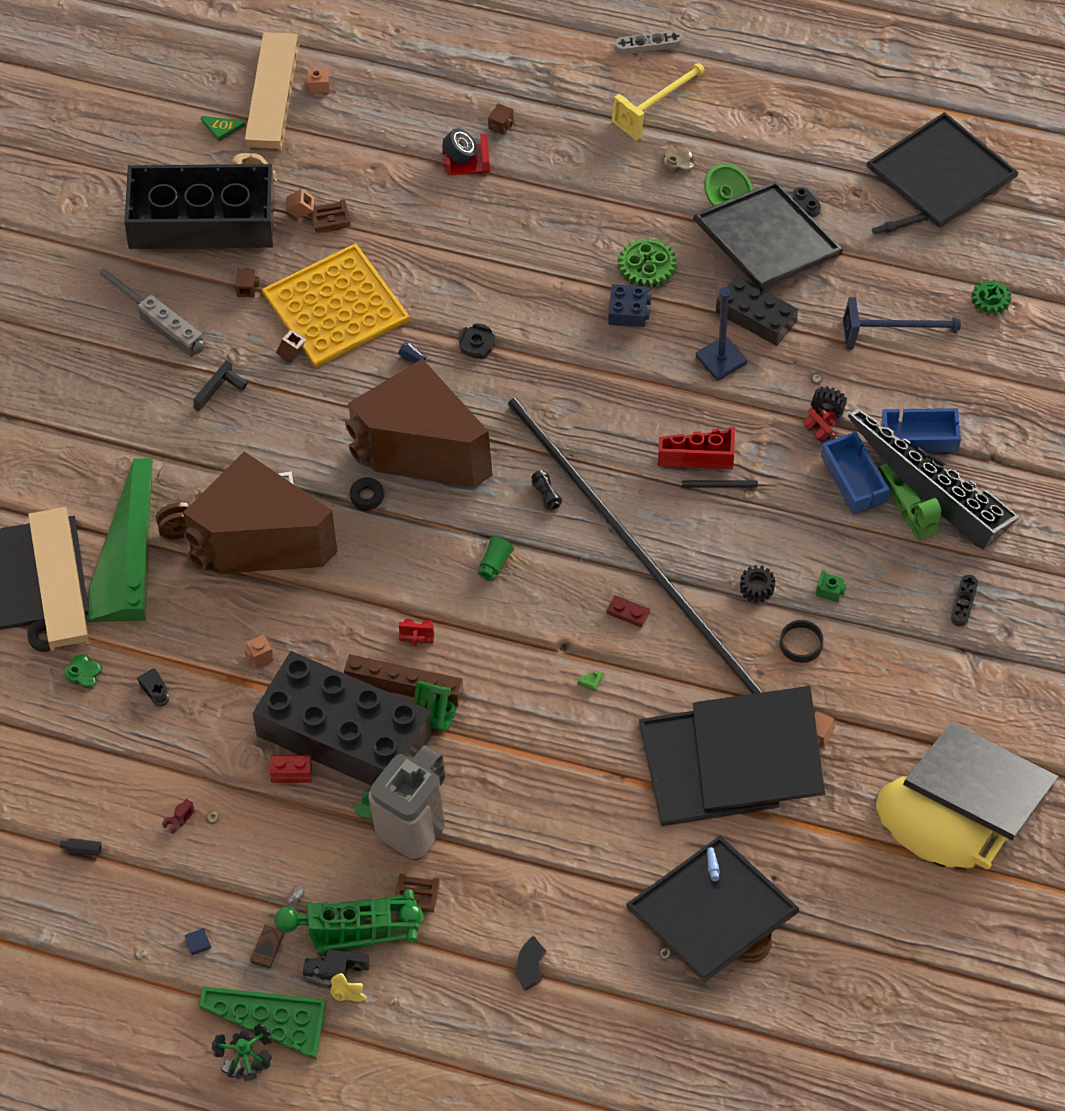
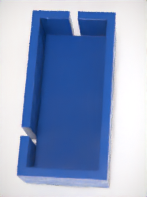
M958 408L903 409L902 423H898L900 409L882 410L881 427L890 428L894 431L893 434L901 440L903 438L909 440V445L913 448L918 449L920 447L926 452H959L961 435Z
M857 432L822 444L821 458L853 514L869 509V505L873 508L886 503L889 496V488L866 447L863 448L864 444Z

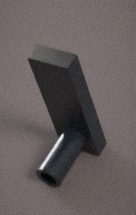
M226 360L196 395L193 408L200 411L224 381H227L241 391L246 388L248 381L233 373L232 363Z

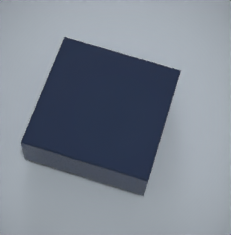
M204 928L185 935L191 955L211 949Z

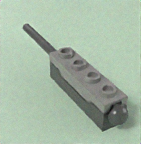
M106 269L100 271V275L139 304L140 318L188 356L192 358L196 353H201L205 349L202 333L154 296L149 295L146 299H143Z

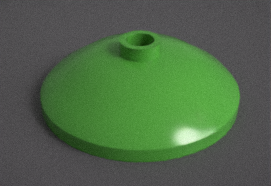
M719 164L713 167L707 173L704 181L706 197L713 207L753 191L748 176L740 168L731 164Z

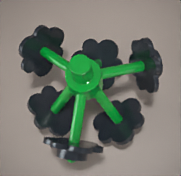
M259 1023L254 1026L256 1036L254 1038L249 1037V1033L245 1030L239 1034L234 1033L230 1045L226 1044L224 1034L215 1036L212 1042V1050L215 1057H223L224 1049H233L237 1053L235 1060H225L224 1065L221 1067V1071L227 1074L228 1077L244 1078L245 1082H252L254 1079H257V1074L270 1067L272 1056L267 1050H262L260 1054H255L252 1051V1044L258 1040L264 1045L272 1043L271 1033L263 1024ZM248 1055L254 1058V1061L251 1063V1068L256 1071L252 1073L247 1057ZM240 1057H243L247 1074L244 1075L245 1068L240 1065Z

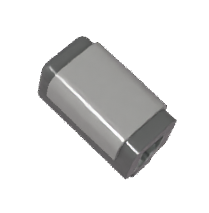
M424 745L414 758L403 754L396 755L373 783L369 792L371 816L376 836L382 842L412 860L421 859L445 828L440 789L445 779V768L441 754Z

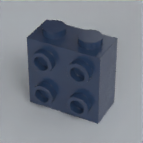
M612 284L608 325L645 327V322L650 317V309H647V305H651V294H648V287Z

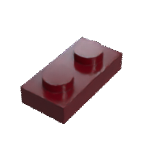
M614 595L607 608L608 615L641 628L650 613V608Z

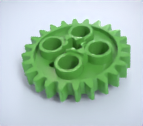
M645 237L642 238V241L636 238L635 244L630 241L629 247L624 246V251H620L618 269H620V275H624V280L629 279V284L636 282V286L642 284L643 287H646V285H649L650 289H652L653 284L659 287L660 282L666 284V279L671 280V275H675L677 257L675 256V251H671V246L666 247L665 241L661 244L659 243V238L656 241H653L652 237L649 238V241H646Z

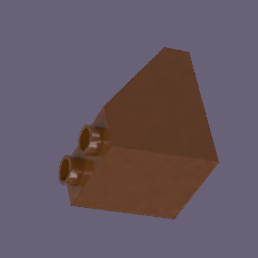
M421 359L348 403L350 420L345 422V426L354 442L349 444V450L359 464L367 461L374 471L379 473L472 487L493 476L489 431L424 359Z
M245 451L183 512L186 525L184 536L190 545V551L188 552L190 560L201 569L210 566L220 574L323 567L338 552L332 510Z

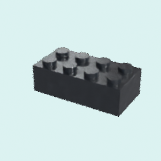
M737 275L727 286L731 291L730 297H728L727 319L778 346L796 324L798 308L763 289H759L756 285ZM720 296L716 299V313H718L719 315L721 304Z

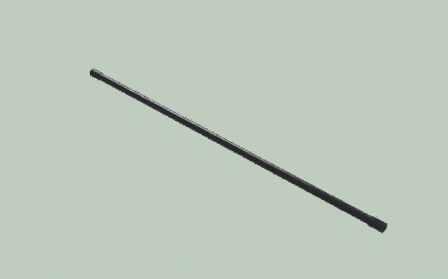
M512 398L508 402V406L521 418L752 694L762 693L761 688L526 411V408L517 398Z

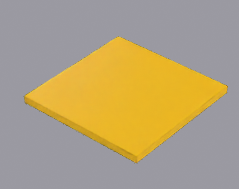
M356 243L261 289L262 294L288 331L292 329L306 339L302 350L315 368L410 321L408 313Z

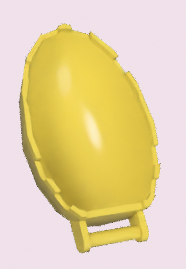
M907 776L896 779L879 791L876 810L882 825L889 829L898 843L929 862H937L949 868L956 866L968 869L973 868L977 864L985 869H990L992 860L1003 843L1008 841V838L904 786L903 783ZM993 837H996V841L990 848L985 858H983L981 854L985 850L990 840Z

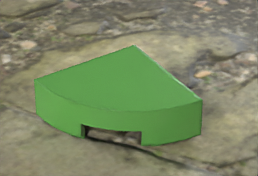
M595 671L594 673L583 675L579 678L578 685L596 692L604 673Z

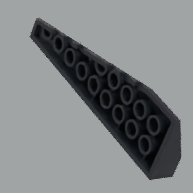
M860 409L848 415L851 422L892 470L924 501L933 498L937 499L941 508V516L955 526L962 535L967 536L973 541L975 546L982 550L990 546L1020 517L986 489L984 491L979 490L975 487L977 485L971 480L967 482L960 477V473L956 470L946 469L945 463L920 447L918 449L913 448L909 445V440L905 438L901 440L893 434L894 431L890 428L880 427L879 421Z

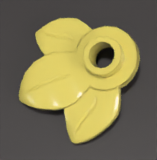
M342 973L332 977L330 994L334 999L338 1001L348 999L361 1002L367 998L362 994V983H347L346 977Z

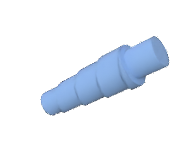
M710 847L707 849L708 873L712 881H718L720 870L714 848Z

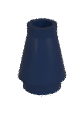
M404 342L398 352L402 359L414 363L421 359L426 360L427 357L411 342Z

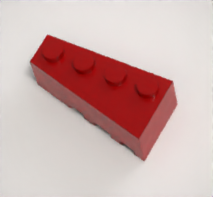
M735 426L728 427V430L723 431L713 429L709 433L701 434V431H698L688 436L677 434L659 437L658 466L733 470Z

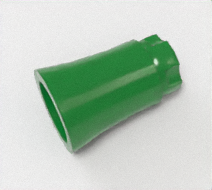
M491 537L477 573L483 579L493 581L514 551V547L502 538Z

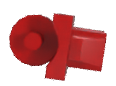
M811 407L808 410L809 415L803 420L804 425L810 431L816 425L820 427L813 433L820 443L827 438L833 440L836 435L828 424L832 427L836 424L834 421L836 414L833 411L826 412L823 410L820 413L823 416L821 418Z
M405 619L404 622H399V641L412 642L413 647H417L418 642L434 643V625L432 621L424 620L422 624L414 623L412 619Z

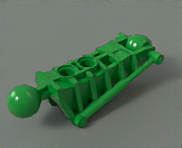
M410 889L404 891V895L373 900L369 898L335 904L307 901V913H298L294 908L283 907L274 916L276 928L284 933L293 932L298 926L308 925L309 936L319 956H325L328 950L339 951L373 946L376 943L407 939V942L415 943L417 941L419 925L423 921V912L414 900V891ZM391 911H398L397 917L399 922L391 923ZM371 918V924L360 925V919ZM391 933H407L402 935L391 936Z

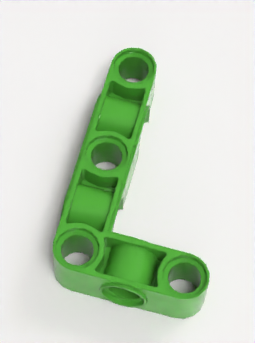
M887 463L878 466V470L889 488L891 497L916 539L921 541L936 535L941 516V508L937 499L933 498L922 502L919 495Z

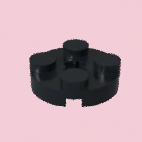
M476 323L472 324V327L463 328L458 338L460 351L470 357L486 358L495 347V335L490 327ZM476 338H479V339H480V342H479V343H475V342L472 341V340H474V339L476 340Z

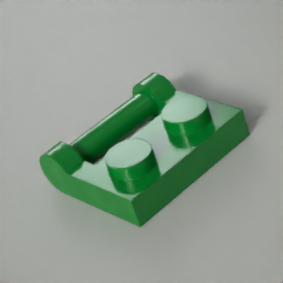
M423 681L416 683L414 704L431 710L432 726L445 728V712L451 688ZM436 693L440 694L437 719L433 718Z

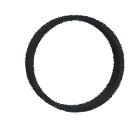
M807 620L792 621L781 632V651L788 659L794 662H810L817 658L822 651L823 633L813 622ZM807 628L817 634L821 644L813 653L798 655L785 647L783 637L792 629Z

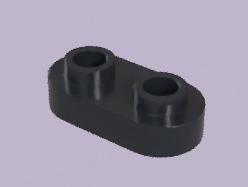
M798 187L793 190L792 198L811 217H816L820 214L821 204L808 189Z

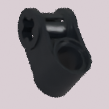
M155 668L137 677L140 686L154 705L164 706L169 702L170 697L166 685Z

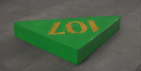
M201 116L202 123L218 141L246 126L244 120Z

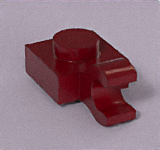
M186 798L183 803L178 804L175 808L174 816L163 820V828L172 824L173 826L170 828V831L174 834L180 825L183 826L195 812L193 802Z

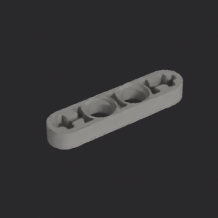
M666 31L620 37L616 40L615 50L619 54H632L677 48L682 44V34L679 31ZM659 39L662 42L656 44L653 42V40ZM641 41L645 44L642 46H638L636 43Z

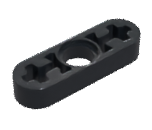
M965 575L961 578L951 615V621L956 626H965L968 623L978 586V580L973 575ZM970 582L969 591H965L967 583ZM962 597H966L970 600V602L968 604H963L959 601V599ZM960 610H964L963 617L959 619Z

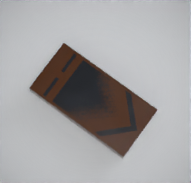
M265 924L250 962L270 969L285 933L276 927Z

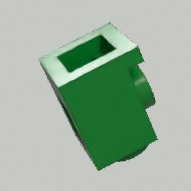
M822 570L817 584L816 596L838 602L840 595L844 596L847 585L844 584V578L827 574L826 571Z

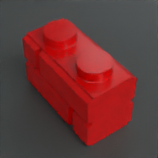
M271 755V782L311 783V755Z

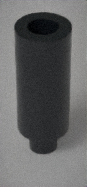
M69 838L68 841L61 840L60 848L66 849L67 853L100 856L102 843L99 841Z

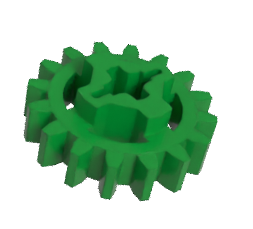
M986 279L985 284L980 281L979 286H974L971 303L975 304V309L980 308V313L987 312V316L990 313L996 316L998 311L1003 314L1004 309L1008 310L1009 304H1011V291H1008V286H1002L1003 282L997 284L995 279L993 282Z

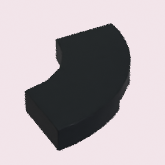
M532 936L524 944L517 961L518 978L525 991L542 980L538 965L541 958L546 954V950L535 936Z

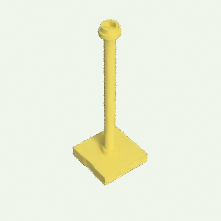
M700 63L694 64L691 71L638 107L630 103L621 94L614 97L611 122L634 140H639L642 136L643 111L694 76L700 77L705 71L703 65Z

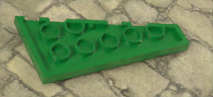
M203 986L199 1004L200 1009L255 1033L254 1026L261 1023L269 1029L272 1041L317 1061L326 1009L325 999Z

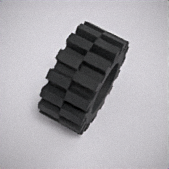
M822 386L820 389H816L811 406L817 414L823 410L826 412L833 411L836 414L835 417L839 418L843 415L847 398L844 397V393L840 394V390L835 391L833 387L829 389V386H826L824 389Z
M754 565V569L750 566L748 571L744 570L740 579L741 594L743 593V597L746 598L748 596V601L754 599L755 603H758V599L761 602H764L765 598L767 600L770 599V595H773L775 589L773 572H770L769 568L764 570V566L757 568V565ZM761 580L765 585L761 588H755L750 585V582Z

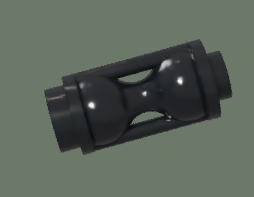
M544 470L536 471L531 476V483L538 491H541L545 508L547 510L558 509L562 503V498L551 488L549 474Z

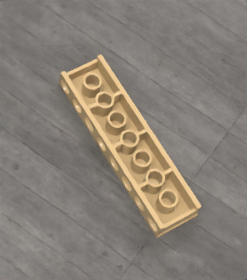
M263 32L245 135L247 150L253 147L278 149V152H282L299 49L298 34Z
M61 507L29 513L50 649L53 651L56 647L82 642L90 644L67 508Z

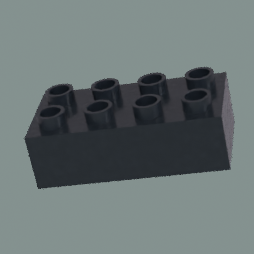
M272 164L128 165L124 220L128 248H273L275 188Z
M293 651L289 652L252 713L258 737L301 756L311 755V760L370 786L373 785L396 755L403 754L414 758L418 751L428 744L433 735L431 710Z

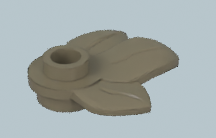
M674 147L665 150L663 163L666 170L677 171L681 169L688 171L695 167L689 162L693 156L691 151L686 149L677 151Z

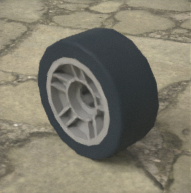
M453 129L443 139V148L446 154L457 163H467L477 153V145L474 138L463 129Z

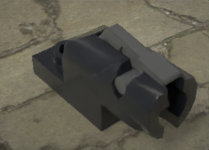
M328 950L326 960L324 958L305 959L303 979L330 987L332 985L331 979L335 975L342 973L347 977L348 968L357 972L369 971V955Z

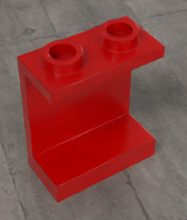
M480 134L481 144H476L477 153L467 163L463 164L453 161L446 154L442 144V154L446 155V158H443V167L447 169L448 176L490 173L487 134Z

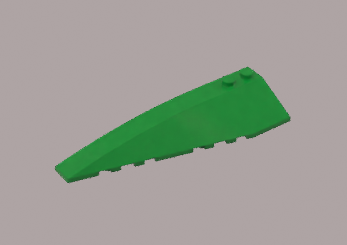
M152 458L133 459L89 587L88 622L146 621Z

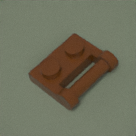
M345 199L340 200V202L319 206L314 204L311 215L315 232L351 226Z
M399 874L395 896L404 895V891L410 889L414 891V900L417 902V906L424 912L434 913L440 878H433L432 880ZM405 884H406V885L430 887L431 890L418 889V888H410V887H404V886H405Z

